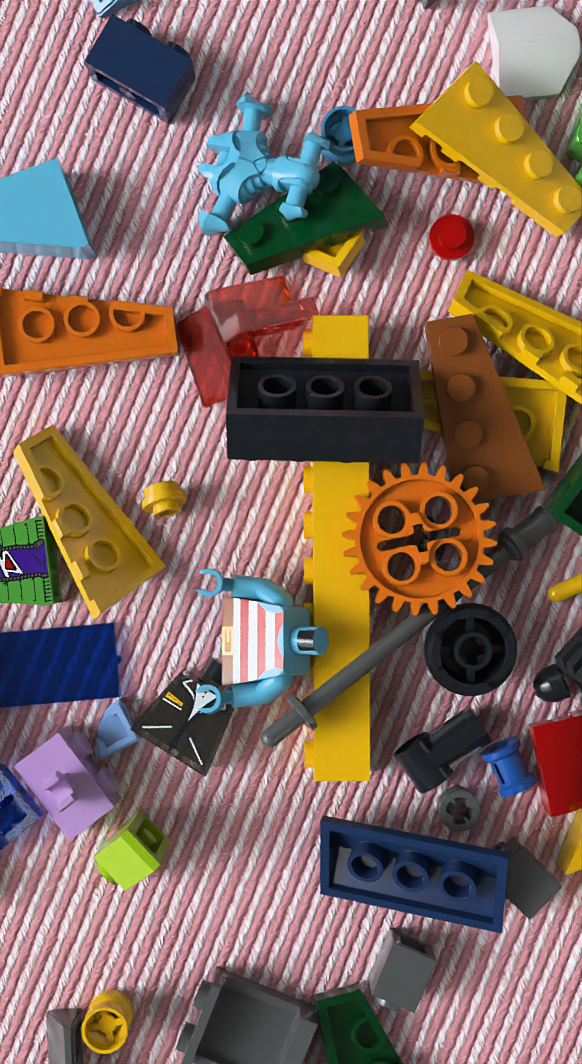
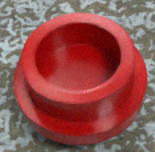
M447 214L438 218L429 232L431 250L443 260L455 261L463 258L469 253L474 244L475 235L473 227L467 219L460 215Z

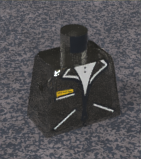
M213 656L199 677L183 668L130 729L204 777L209 772L235 709L232 708L231 704L223 705L219 712L214 714H206L198 710V708H210L216 702V695L213 691L196 693L200 686L205 684L212 685L221 691L226 687V685H222V661Z

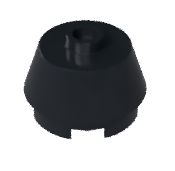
M463 603L456 605L453 609L448 608L433 621L425 638L424 657L431 675L442 687L458 695L479 696L495 690L509 677L516 662L517 642L511 625L499 612L483 604Z

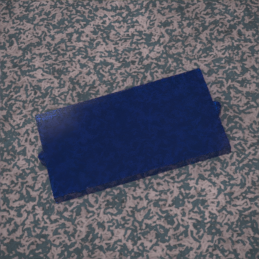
M115 622L0 632V708L121 697L118 664L122 662V656L117 654Z

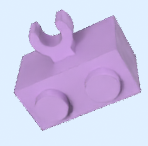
M67 725L14 767L70 841L113 809L121 796L117 792L120 786L114 775L106 767L100 769L90 756L93 751L87 739L77 730L72 732Z

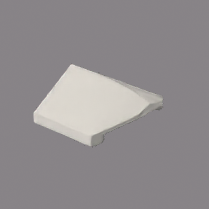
M549 5L489 12L487 17L496 85L505 96L522 95L523 101L558 97L580 56V38L577 27Z

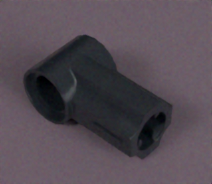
M466 707L430 733L422 732L406 741L394 752V756L418 792L422 794L443 783L453 773L452 768L492 742L472 710Z

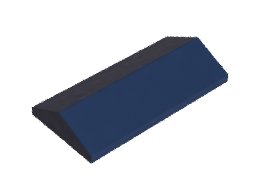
M322 816L320 821V894L502 934L510 878V852Z

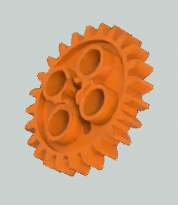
M426 462L420 464L417 475H412L408 465L403 463L400 467V478L395 479L390 471L384 470L382 472L384 481L382 487L371 480L366 483L372 495L369 499L361 495L354 497V501L362 509L361 513L347 512L346 518L356 524V529L344 531L342 537L355 541V546L344 551L343 554L345 557H357L359 561L349 571L350 574L365 573L367 578L362 583L360 589L365 591L375 585L379 589L375 597L377 604L384 601L388 595L393 597L392 611L394 612L400 610L404 601L409 602L410 612L413 616L418 615L421 603H426L432 615L437 614L438 600L441 599L449 608H455L456 600L454 593L459 592L466 598L473 596L467 582L471 580L477 583H484L485 578L477 571L479 565L490 566L494 563L492 559L483 554L484 548L497 545V541L484 537V531L496 525L495 521H482L480 514L486 511L489 504L481 503L474 505L471 500L476 495L478 488L475 486L463 492L460 486L464 475L460 473L449 482L445 480L446 466L443 465L434 476L429 475ZM439 499L448 506L449 517L445 523L435 524L426 517L425 506L429 500ZM386 508L398 510L403 517V527L395 534L384 532L378 524V515ZM414 527H419L420 532L423 534L457 527L460 530L458 536L433 540L424 544V552H419L416 545H408L386 551H380L377 548L380 542L407 538L414 533ZM442 544L452 546L458 553L457 566L451 571L440 569L435 562V552ZM394 554H404L411 559L413 571L406 580H396L388 572V561Z

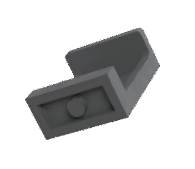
M216 966L211 981L202 979L193 1003V1007L199 1009L194 1024L185 1022L176 1050L183 1052L180 1064H303L318 1026L315 1005Z

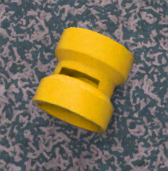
M105 990L92 1000L81 1027L82 1038L92 1051L100 1054H109L118 1050L125 1043L134 1017V1006L130 998L118 990Z

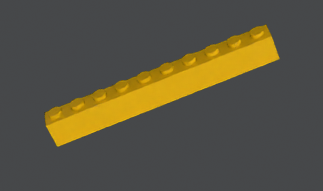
M313 315L312 329H303V357L369 359L368 315ZM312 461V466H303L304 493H312V511H304V539H312L313 557H304V584H313V603H304V607L308 608L310 612V626L324 627L329 640L328 648L324 654L310 655V670L304 676H313V692L370 647L369 589L365 591L360 589L367 576L364 572L355 575L350 574L349 571L359 561L357 557H345L343 552L354 547L355 541L342 537L344 531L356 529V524L346 518L347 512L361 513L362 511L354 501V497L361 495L369 499V490L366 485L369 481V462ZM369 671L313 716L317 722V728L313 731V740H304V768H313L314 781H370ZM304 694V699L310 694Z

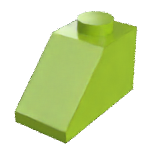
M140 808L99 847L94 855L98 862L97 869L109 883L113 885L118 883L126 891L161 866L171 840Z

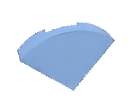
M122 697L111 704L100 719L96 738V749L100 760L113 755L143 737Z

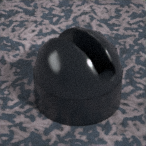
M557 663L537 672L533 679V688L536 689V696L542 701L554 703L571 697L567 683Z

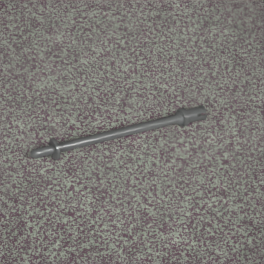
M538 506L513 528L506 527L498 533V546L485 555L494 561L493 565H479L477 571L486 579L508 560L523 561L530 555L529 550L558 529L556 519L550 515L546 508ZM471 580L467 582L471 590L480 584ZM459 592L454 593L456 602L463 597ZM442 599L438 600V613L432 615L426 603L423 604L417 616H408L304 700L301 701L298 697L291 694L287 701L292 709L262 733L261 740L263 745L271 748L277 746L303 724L313 732L317 728V722L313 717L315 714L449 607Z

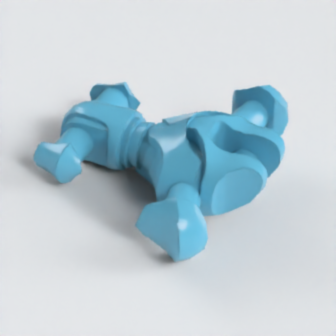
M245 93L236 103V106L244 114L242 131L234 130L210 136L206 146L219 155L216 165L201 163L198 168V172L209 180L215 194L219 196L211 214L203 210L199 214V225L204 235L213 236L221 232L233 231L234 229L227 224V221L236 204L245 205L259 193L272 186L275 191L289 192L286 202H283L279 208V211L288 221L307 217L308 211L303 207L307 195L311 194L312 190L319 184L320 174L318 173L319 166L317 164L322 150H329V140L320 137L315 132H310L302 139L305 144L300 159L286 154H282L278 158L273 157L267 145V137L264 132L260 131L261 120L272 115V105L262 103L256 100L250 93Z

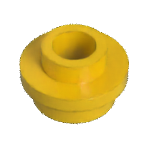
M163 481L144 489L145 499L142 501V507L144 512L154 513L155 518H166L181 511L180 506L185 504L188 499L186 492L180 490L177 481Z

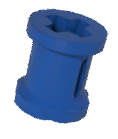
M510 737L498 741L481 752L483 760L490 762L500 784L498 791L501 797L516 795L537 783L534 772H529L519 751L521 743L518 737Z

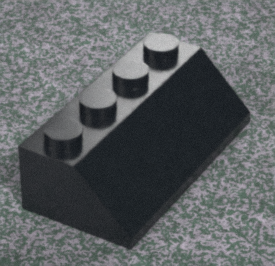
M231 356L226 407L227 459L419 464L424 426L419 360Z

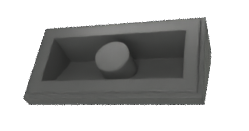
M79 1008L47 1011L48 1064H83L82 1024Z

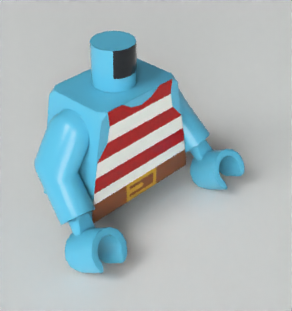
M204 569L199 572L202 574H213L218 583L213 591L197 589V592L201 595L212 597L220 594L222 591L231 592V597H223L222 685H230V690L221 691L215 686L206 684L200 686L196 693L213 691L216 695V702L210 708H198L199 711L206 714H214L219 712L223 705L231 704L232 708L269 704L292 687L294 677L308 674L310 670V655H322L326 652L329 640L325 628L322 626H310V612L308 608L294 606L292 595L272 580L234 574L233 578H226L217 569Z

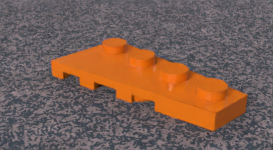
M506 96L526 120L523 96ZM432 103L355 110L348 116L356 164L484 184L477 179L479 174L461 160L454 162L440 151L442 149L441 145L427 135L419 136L409 128Z
M0 287V378L180 355L173 307L117 300L113 302L102 301L84 296L70 295L69 297L45 294L42 291L25 289L24 291Z

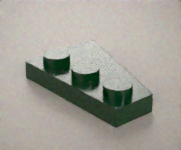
M334 160L318 171L320 174L319 184L312 190L311 194L307 195L303 207L308 211L307 217L296 218L291 221L285 218L279 211V208L283 202H286L288 193H286L223 237L228 247L248 273L254 275L303 257L306 249L329 241L331 246L348 241L346 235L370 227L371 231L374 232L388 226L385 215L338 162Z
M357 983L313 995L327 1064H403Z

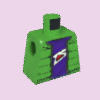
M35 517L0 528V603L50 605L63 602L55 538L45 517Z

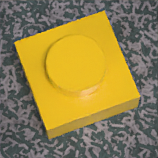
M360 231L346 235L348 241L335 246H331L329 241L306 249L302 259L307 264L342 278L365 244L363 234Z

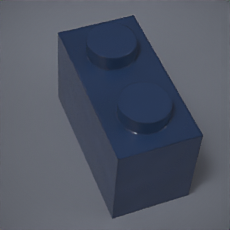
M114 14L110 16L84 60L93 81L167 124L171 122L196 79L191 56L184 48L171 41L164 44L152 37L151 32L137 20L129 18L126 22Z

